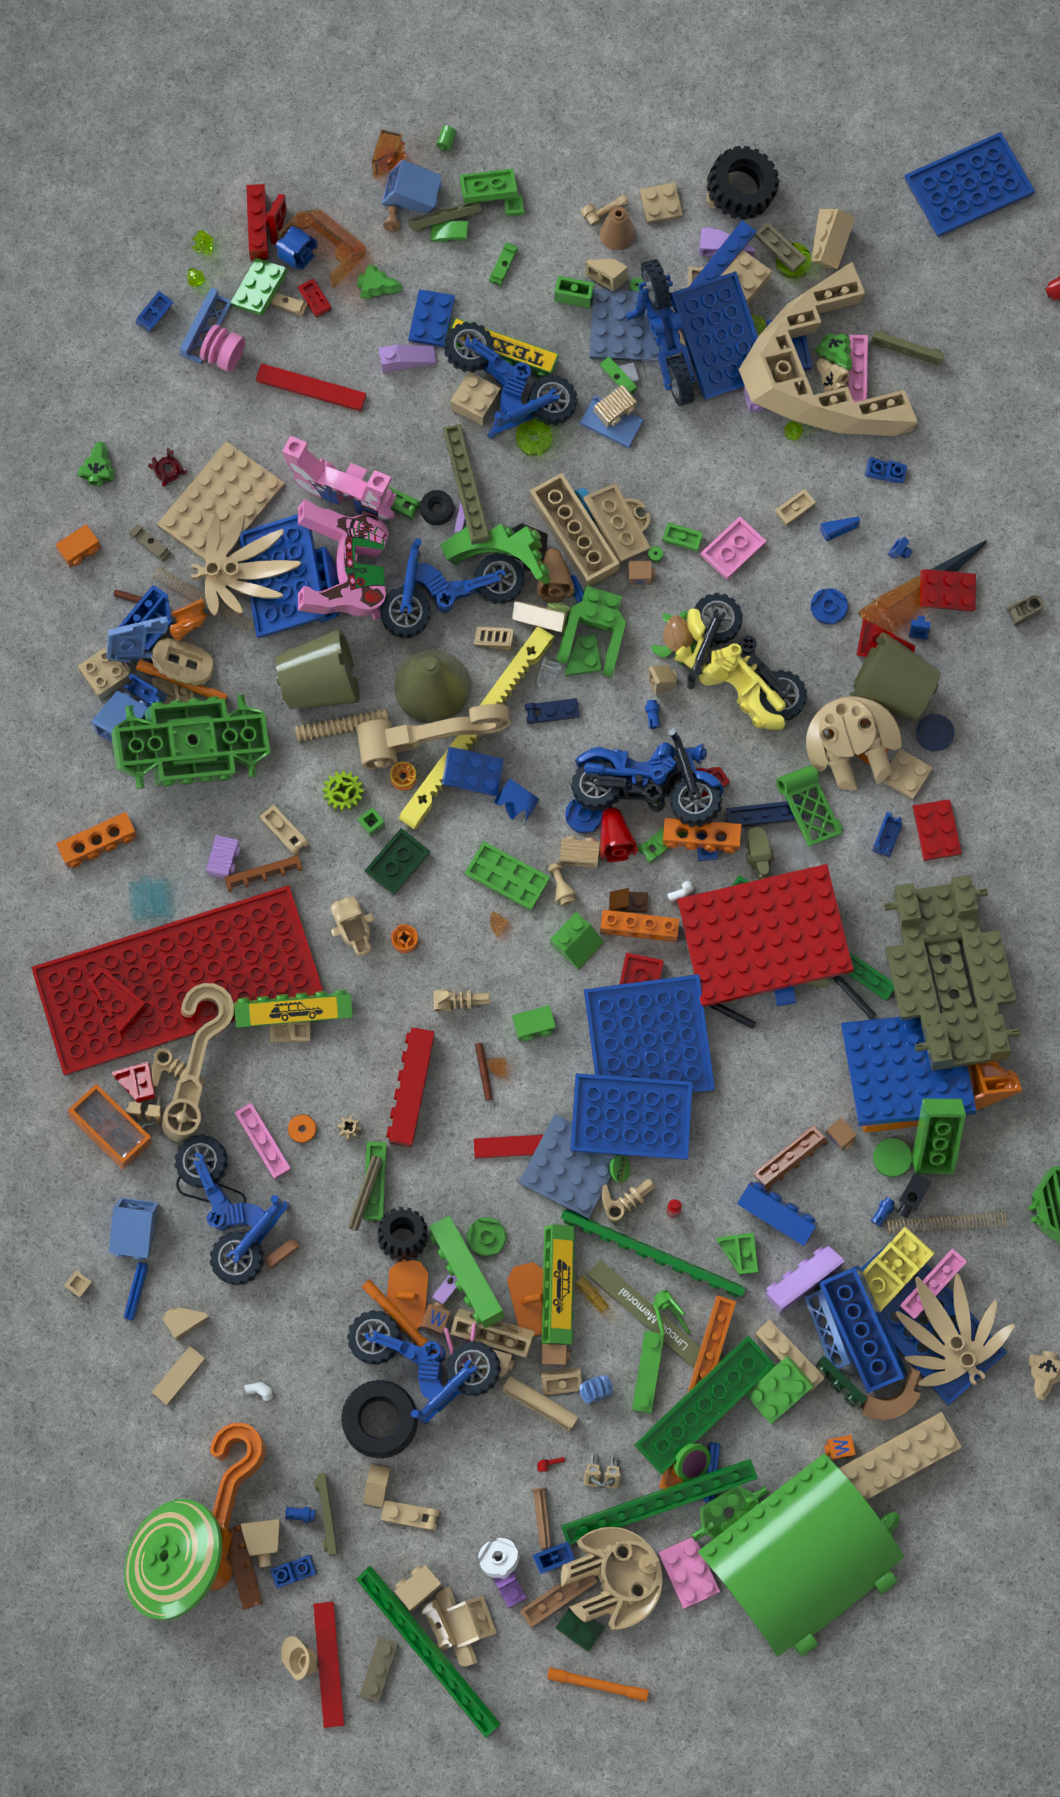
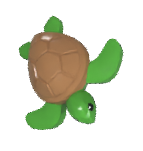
M687 611L681 612L679 616L674 615L671 617L670 614L666 613L662 615L663 620L667 623L663 631V641L666 646L652 645L653 653L660 657H667L672 652H677L683 646L685 648L690 646L691 652L694 653L698 642H693V637L685 621L688 615ZM677 661V663L681 666L685 664L684 662Z

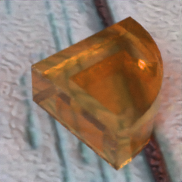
M492 911L490 928L493 934L499 937L509 921Z
M505 1058L486 1059L487 1067L493 1074L506 1078Z

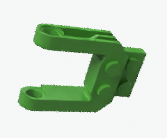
M590 586L585 587L582 602L572 606L568 613L557 662L567 663L578 622L587 626L612 632L604 660L606 664L602 675L607 677L612 676L626 621L619 611L622 596Z

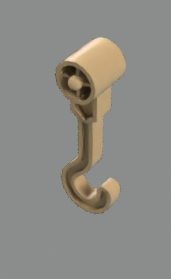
M500 704L476 706L469 709L470 717L450 718L419 726L406 724L392 728L391 721L383 719L361 723L356 729L362 767L378 769L392 766L398 762L396 753L416 749L422 743L457 735H485L502 731L511 725L509 707Z
M203 983L194 986L186 994L182 1003L181 1013L186 1018L192 1017L197 1006L204 1001L213 1002L219 1011L215 1019L204 1024L197 1031L192 1042L185 1076L178 1080L173 1101L166 1107L164 1112L162 1129L164 1134L174 1142H183L185 1139H190L199 1128L201 1113L198 1104L203 1087L199 1082V1076L206 1047L211 1039L222 1033L229 1026L234 1015V1003L231 995L223 987L214 983Z

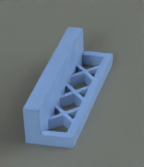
M210 288L180 347L181 356L200 364L203 360L190 353L194 348L202 347L203 342L199 339L200 334L206 331L209 332L212 326H208V318L216 316L218 320L217 325L221 326L231 307V300L220 296L217 289ZM218 300L226 303L225 308L220 311H216L215 308Z
M822 1289L805 1296L806 1304L826 1358L838 1370L855 1364ZM817 1296L820 1301L819 1309L814 1306L812 1298ZM821 1315L826 1317V1327L820 1323ZM828 1334L833 1336V1346L828 1344ZM835 1353L840 1355L841 1364L836 1365L834 1360Z

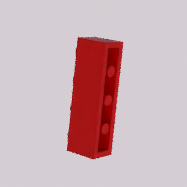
M265 184L246 185L250 261L255 260V258L269 260Z

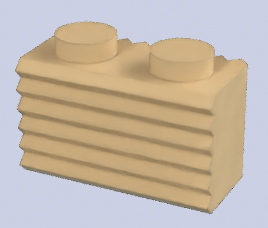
M621 385L606 398L598 402L594 406L593 412L608 428L610 425L616 426L625 414L627 416L632 414L636 410L637 401L625 386Z
M573 836L561 839L560 865L598 868L600 842H596L594 838H585V841L577 840Z

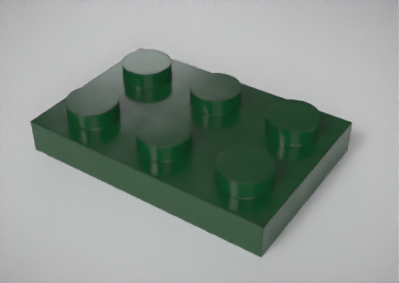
M400 828L364 872L392 895H395L431 852Z
M825 1356L817 1362L815 1367L831 1382L830 1386L838 1394L841 1392L846 1397L844 1400L852 1408L855 1406L858 1409L867 1398Z

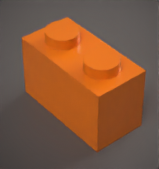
M87 524L55 544L58 552L69 567L81 564L85 557L95 555L99 548H101L98 539Z

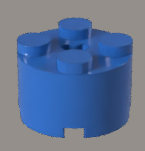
M291 226L284 238L279 239L276 244L278 258L295 270H298V268L304 269L314 257V254H312L314 248L317 250L318 241L314 237L295 226Z

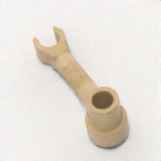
M624 194L614 200V202L598 210L595 209L593 204H588L580 212L588 220L589 224L593 226L600 222L599 217L610 212L615 207H622L628 204L627 201L629 199Z

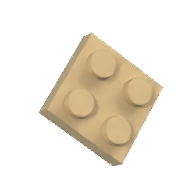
M675 182L640 189L647 224L683 217Z
M900 748L890 764L892 773L882 782L913 800L933 767Z

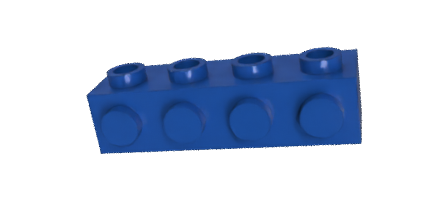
M751 1181L737 1204L804 1246L818 1225V1222L815 1221L816 1218L809 1213L803 1214L795 1204L784 1202L779 1194L768 1192L763 1184Z

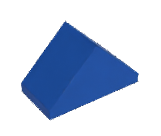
M568 1541L532 1555L540 1574L549 1573L562 1567L563 1564L575 1560Z

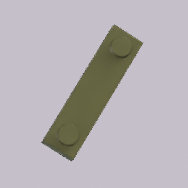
M479 202L465 203L407 220L411 230L422 231L430 225L463 216H476L482 210Z
M875 330L872 336L871 344L937 366L942 364L945 353L936 348L930 349L891 336L885 331Z
M325 1473L317 1474L318 1479H315L314 1483L316 1492L320 1491L326 1533L323 1546L324 1552H328L329 1556L338 1554L327 1477Z

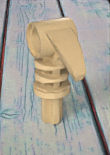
M446 989L433 991L435 1012H440V1010L449 1012L451 1011V1006H453V1009H457V1006H460V1009H464V1006L467 1005L468 1009H472V1005L490 1004L489 993L471 994V990H467L466 994H463V991H459V994L453 992L452 995V992Z
M159 1049L155 1053V1060L152 1066V1082L154 1087H158L163 1071H167L170 1074L174 1072V1077L179 1076L180 1079L184 1078L186 1071L185 1062L180 1063L179 1058L175 1060L168 1049ZM162 1055L169 1056V1060L166 1063L159 1062ZM199 1076V1082L204 1086L206 1081Z
M647 1179L636 1189L633 1187L629 1188L630 1194L625 1193V1198L622 1199L620 1197L616 1201L611 1199L607 1185H603L602 1204L607 1219L612 1223L620 1222L626 1211L631 1212L630 1208H636L637 1202L639 1204L644 1202L642 1198L655 1188L654 1183ZM616 1208L621 1214L618 1217H612L609 1212L611 1209Z

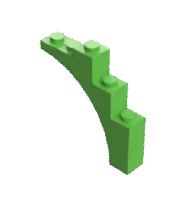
M500 523L489 531L488 529L490 541L474 545L471 544L468 528L465 527L440 544L446 559L455 565L479 554L504 553L521 559L530 568L535 578L546 585L551 581L548 575L550 571L542 563V555L538 550L542 547L539 540L541 539L540 534L537 530H532L528 526L514 533L511 527H506Z

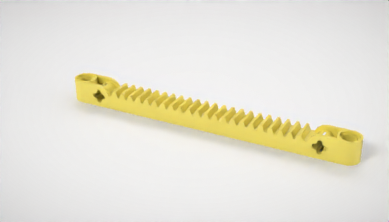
M538 626L479 706L487 704L503 705V701L507 702V695H512V690L516 689V684H520V678H524L525 672H529V665H534L540 661L553 643L555 636ZM457 735L449 747L468 751V749L473 748V743H477V737L482 735ZM448 749L399 816L400 821L414 830L418 828L431 810L432 796L437 797L438 790L442 791L441 784ZM424 799H426V803H419V800L423 801Z

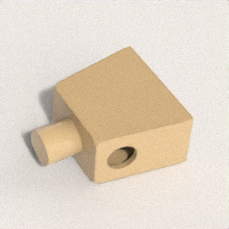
M279 1519L241 1524L249 1556L258 1557L259 1568L271 1567L270 1555L279 1554L281 1527Z

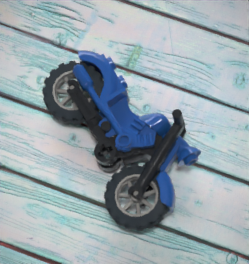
M670 729L668 732L675 748L670 743H662L656 748L647 762L634 761L629 757L628 751L623 752L618 749L612 751L599 746L591 747L590 750L583 752L575 759L578 769L576 774L573 775V782L571 783L572 792L577 803L581 804L584 809H590V811L595 812V810L604 811L605 808L609 809L619 799H637L646 801L651 811L659 812L664 809L666 805L664 798L669 796L675 781L683 778L680 783L674 786L675 789L671 792L670 803L676 819L680 820L684 825L688 824L689 827H702L706 823L708 825L712 822L711 820L718 817V812H721L722 809L721 795L724 789L715 776L695 769L693 760L701 764L702 760L706 759L707 749H704V744L697 745L695 748H684L681 737L675 729ZM584 786L591 787L589 790L584 792ZM594 791L595 796H590V794ZM703 791L708 794V796L701 797ZM710 800L708 806L703 804L704 801ZM682 801L691 802L686 807L682 805Z

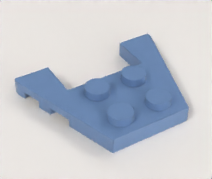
M167 616L109 629L106 658L127 663L130 660L139 661V659H143L153 664L151 659L153 652H144L146 635L167 633Z

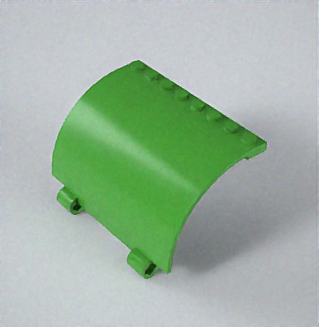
M825 1453L698 1551L701 1558L721 1579L754 1622L775 1655L779 1657L793 1646L802 1658L818 1646L813 1635L875 1587L882 1595L898 1583L889 1569L904 1558L897 1543L867 1501Z

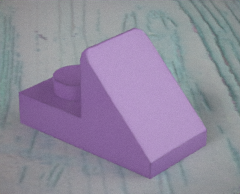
M513 1572L506 1579L493 1578L508 1608L526 1599Z

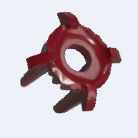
M167 448V456L162 457L158 461L156 457H153L152 464H148L150 469L155 470L157 478L163 481L162 486L164 487L167 486L168 482L176 480L180 474L184 475L187 473V469H183L180 462L173 457L174 450H170V448ZM166 464L173 466V470L169 473H166L163 469V466Z

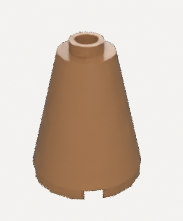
M615 207L610 211L600 228V239L611 250H625L634 242L636 230L627 211L623 207Z
M554 548L548 549L542 563L548 567L550 571L548 575L551 581L546 585L538 581L537 595L538 597L541 596L542 600L546 602H561L564 597L568 596L569 599L574 594V585L561 552Z

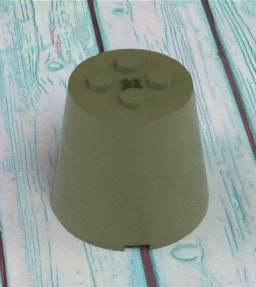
M341 629L333 630L276 654V671L278 674L276 675L278 686H281L283 700L286 701L290 710L352 704L360 701L357 677L353 678L351 667H354L353 658L346 637Z
M882 632L876 640L878 643L877 647H872L865 658L852 686L856 689L849 696L869 698L884 706L892 715L916 722L923 711L926 712L930 705L929 700L938 689L939 684L937 683L941 672L897 640Z

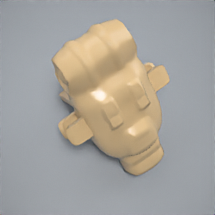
M355 896L335 901L330 905L333 918L337 924V927L331 929L332 936L337 937L341 935L344 942L354 949L357 956H364L370 953L372 948L369 943L370 929L368 924L374 922L373 914L370 913L364 916Z

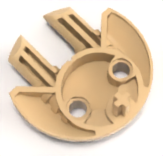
M842 696L823 706L811 720L806 736V749L812 766L818 772H823L827 765L831 766L837 787L844 790H858L849 763L850 757L864 752L868 757L876 784H879L892 773L885 749L897 750L901 748L902 744L900 729L893 715L878 702L859 696ZM867 718L871 723L864 725L861 723V720ZM831 729L834 735L828 736L824 731Z
M618 1527L599 1528L582 1536L577 1541L579 1549L586 1552V1556L562 1565L561 1587L594 1575L598 1576L599 1582H602L601 1587L603 1591L600 1595L569 1606L570 1609L583 1622H588L606 1614L611 1615L608 1622L611 1630L625 1629L642 1621L657 1604L662 1589L661 1566L659 1558L652 1547L634 1532ZM618 1548L625 1550V1558L619 1557L617 1553ZM634 1586L640 1588V1596L633 1594L632 1589Z

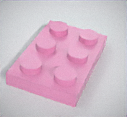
M739 516L700 553V556L722 577L728 580L766 544V540Z
M693 1537L658 1552L683 1609L720 1593L709 1566L698 1553L701 1548L698 1542L694 1541Z

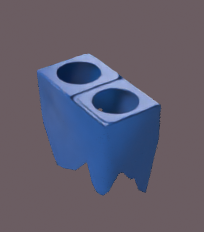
M509 779L496 799H494V803L498 804V806L505 803L506 811L512 820L525 810L526 823L539 798L512 779Z

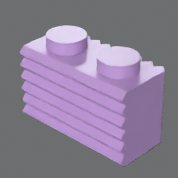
M219 835L215 836L206 868L207 875L225 879L224 877L235 874L237 866L234 864L235 858H239L242 848L239 846L238 840Z

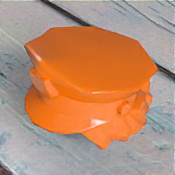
M202 598L171 612V615L177 621L169 629L175 640H182L190 631L201 626L206 617L209 616L204 613L205 601Z

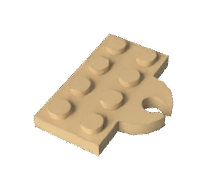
M616 483L588 494L583 498L619 563L644 553L651 548L643 534V531L650 523V513H646L643 517H639L636 514V510L641 511L646 507L644 503L638 499H624Z

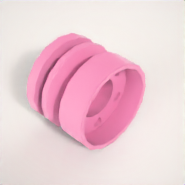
M215 324L203 341L200 359L208 361L210 364L217 362L218 368L231 372L243 354L246 339L234 332L229 334L228 329H222L221 326Z

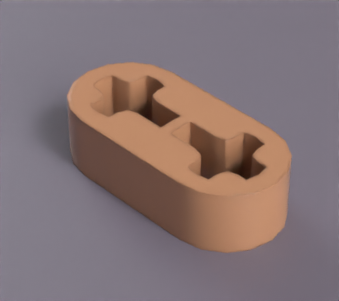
M291 1239L270 1254L264 1262L269 1269H272L297 1251L300 1246L295 1239Z

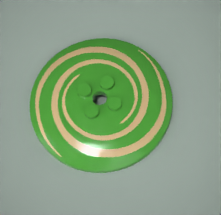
M189 1499L167 1502L148 1515L134 1534L125 1559L124 1581L131 1603L143 1615L156 1620L175 1619L193 1609L211 1588L221 1562L222 1535L215 1516L207 1507ZM168 1553V1559L165 1561V1555Z

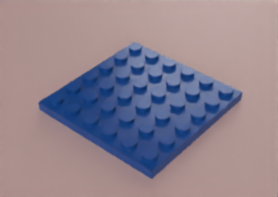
M699 974L584 989L595 1075L693 1082L692 1093L715 1090L704 1006H701L700 1001L702 992Z
M900 1017L841 1023L858 1126L919 1120L923 1099H962L966 1115L976 1114L968 1066L931 1071L927 1050L915 1051V1044L925 1043L920 1018L900 1020Z

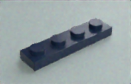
M794 800V803L801 806L802 800ZM787 801L726 808L727 822L741 824V827L796 821ZM804 812L801 814L802 820H804Z

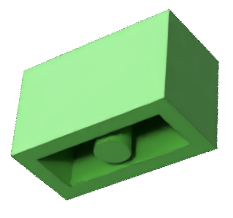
M558 275L554 301L590 309L594 283Z
M550 1005L512 1015L518 1041L529 1042L534 1040L536 1036L548 1037L556 1031Z

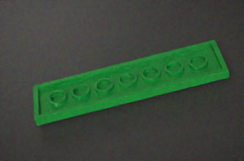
M749 1335L746 1336L633 1445L652 1467L662 1475L676 1461L677 1454L684 1446L690 1443L694 1444L764 1377L775 1364Z

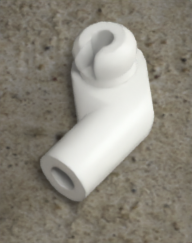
M691 881L683 882V889L668 893L669 901L672 903L679 898L690 895L694 891Z
M263 1382L244 1385L246 1395L258 1393L263 1397L264 1401H270L273 1398L272 1389Z

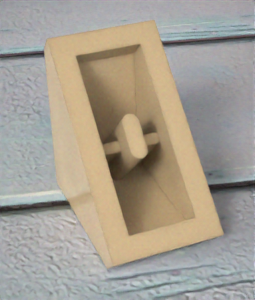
M371 1464L366 1481L363 1504L383 1508L391 1468Z

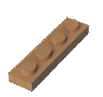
M592 1575L563 1587L559 1583L521 1609L520 1613L530 1628H532L598 1581Z

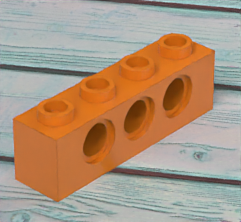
M124 812L56 843L67 868H76L84 860L96 859L104 851L111 852L121 843L128 844L132 842L134 837H137V834L127 813ZM115 830L120 831L118 836H110L111 832ZM95 839H102V842L99 845L93 844V841ZM78 847H85L82 853L75 852Z
M665 818L663 845L671 849H676L680 846L686 847L688 850L704 848L705 851L715 852L717 849L724 850L726 853H735L740 848L741 824L711 822L708 825L707 823L703 824L702 827H689L688 824H682L680 820ZM683 831L686 832L688 836L686 838H680L677 834ZM704 833L707 838L700 840L697 838V835ZM724 835L726 840L718 841L716 836Z
M603 910L600 934L677 942L679 918Z

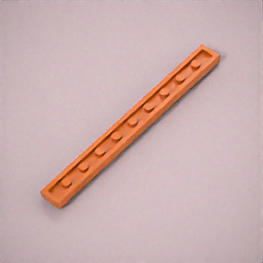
M716 1296L687 1393L718 1364L736 1301ZM676 1461L662 1474L659 1488L665 1489L682 1483L683 1480L674 1471Z

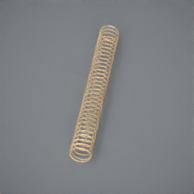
M226 615V618H223V619H226V621H229V623H231V622H230V617H229V620H227V615ZM252 621L250 622V624H249V626H248V629L246 630L247 633H249V632H248L249 627L252 626V624H253Z
M1003 1212V1215L1001 1213L1002 1225L1006 1226V1214ZM995 1213L994 1218H995V1227H996V1213ZM990 1214L991 1227H993V1224H992V1214ZM976 1215V1216H975V1219H976V1228H978V1226H977V1215ZM940 1216V1217H939V1220H938V1225H939V1221H940V1218H941L942 1226H943V1219H942V1217ZM961 1216V1217H960V1220H961V1229H963V1227H962V1216ZM931 1218V1219H930V1223H931V1231H932V1218ZM916 1219V1220H915V1224H916V1232H917V1219ZM926 1219V1222H927V1231H929V1228H928V1220ZM887 1220V1225H888V1228H889L888 1234H889V1233L891 1234L890 1225H891V1221H892V1220H890V1223H889V1221Z

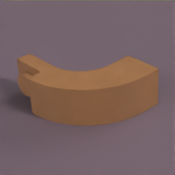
M910 1367L903 1388L893 1397L880 1398L867 1393V1399L860 1411L861 1414L874 1419L887 1420L908 1412L921 1395L919 1390L914 1389L915 1386H919L918 1383L921 1381L922 1375H919L920 1371L917 1368Z

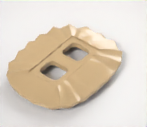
M165 638L156 643L153 649L151 659L153 666L158 669L160 674H165L168 678H174L177 682L191 683L194 686L204 685L211 679L214 661L210 654L201 647L185 641ZM170 654L179 657L178 664L168 660ZM187 661L196 663V670L186 667Z

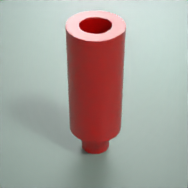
M677 1199L669 1201L666 1212L670 1218H677L680 1215L682 1209L681 1202Z

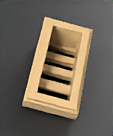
M477 627L474 645L511 651L514 629ZM481 632H485L484 641H480ZM489 633H492L491 641H487ZM496 634L499 635L498 642L495 641ZM503 635L507 636L506 642H502Z

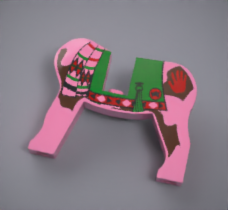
M303 500L298 507V525L339 542L336 560L339 584L324 591H315L310 587L304 586L298 593V611L325 615L334 612H345L359 617L373 614L384 602L386 595L384 567L356 563L357 554L378 557L384 550L389 537L387 526L373 514L365 513L355 517H346L330 509L320 508L309 500Z

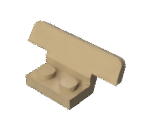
M450 1586L436 1593L435 1599L457 1643L453 1646L456 1657L462 1667L476 1664L478 1661L471 1644L497 1634L484 1596L481 1595L456 1604Z

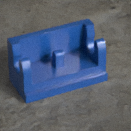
M158 291L136 318L135 324L139 327L141 325L146 328L145 331L149 332L174 302Z
M133 673L129 675L130 680L133 682L130 686L125 685V688L131 691V694L150 706L155 702H165L168 696L167 693Z
M886 812L872 849L873 852L890 858L903 824L901 817L897 819L892 817V813Z

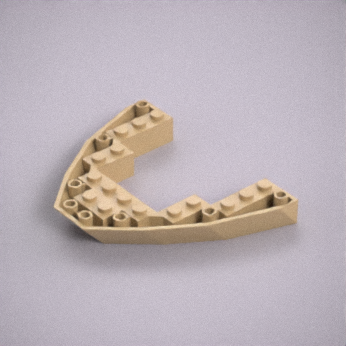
M853 262L788 303L759 335L740 366L739 372L752 403L793 421L843 434L898 436L910 433L918 421L905 390L855 403L848 387L813 395L791 340L792 338L817 332L821 324L819 314L861 303L865 291Z

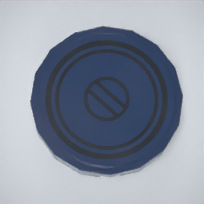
M939 714L928 715L919 722L917 727L918 741L922 747L929 751L937 752L944 750L952 743L954 727L945 716Z

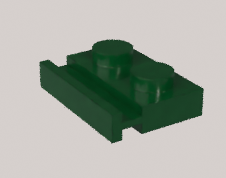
M570 1608L555 1627L587 1652H589L605 1629L603 1625L594 1619L583 1622Z

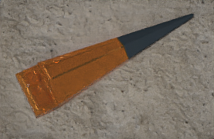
M987 540L930 570L957 572L986 544ZM920 575L874 599L873 602L862 608L858 615L862 619L864 617L892 633L896 632L920 608Z

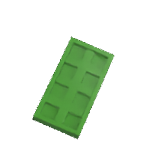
M484 841L464 873L465 876L532 911L550 880L549 876Z

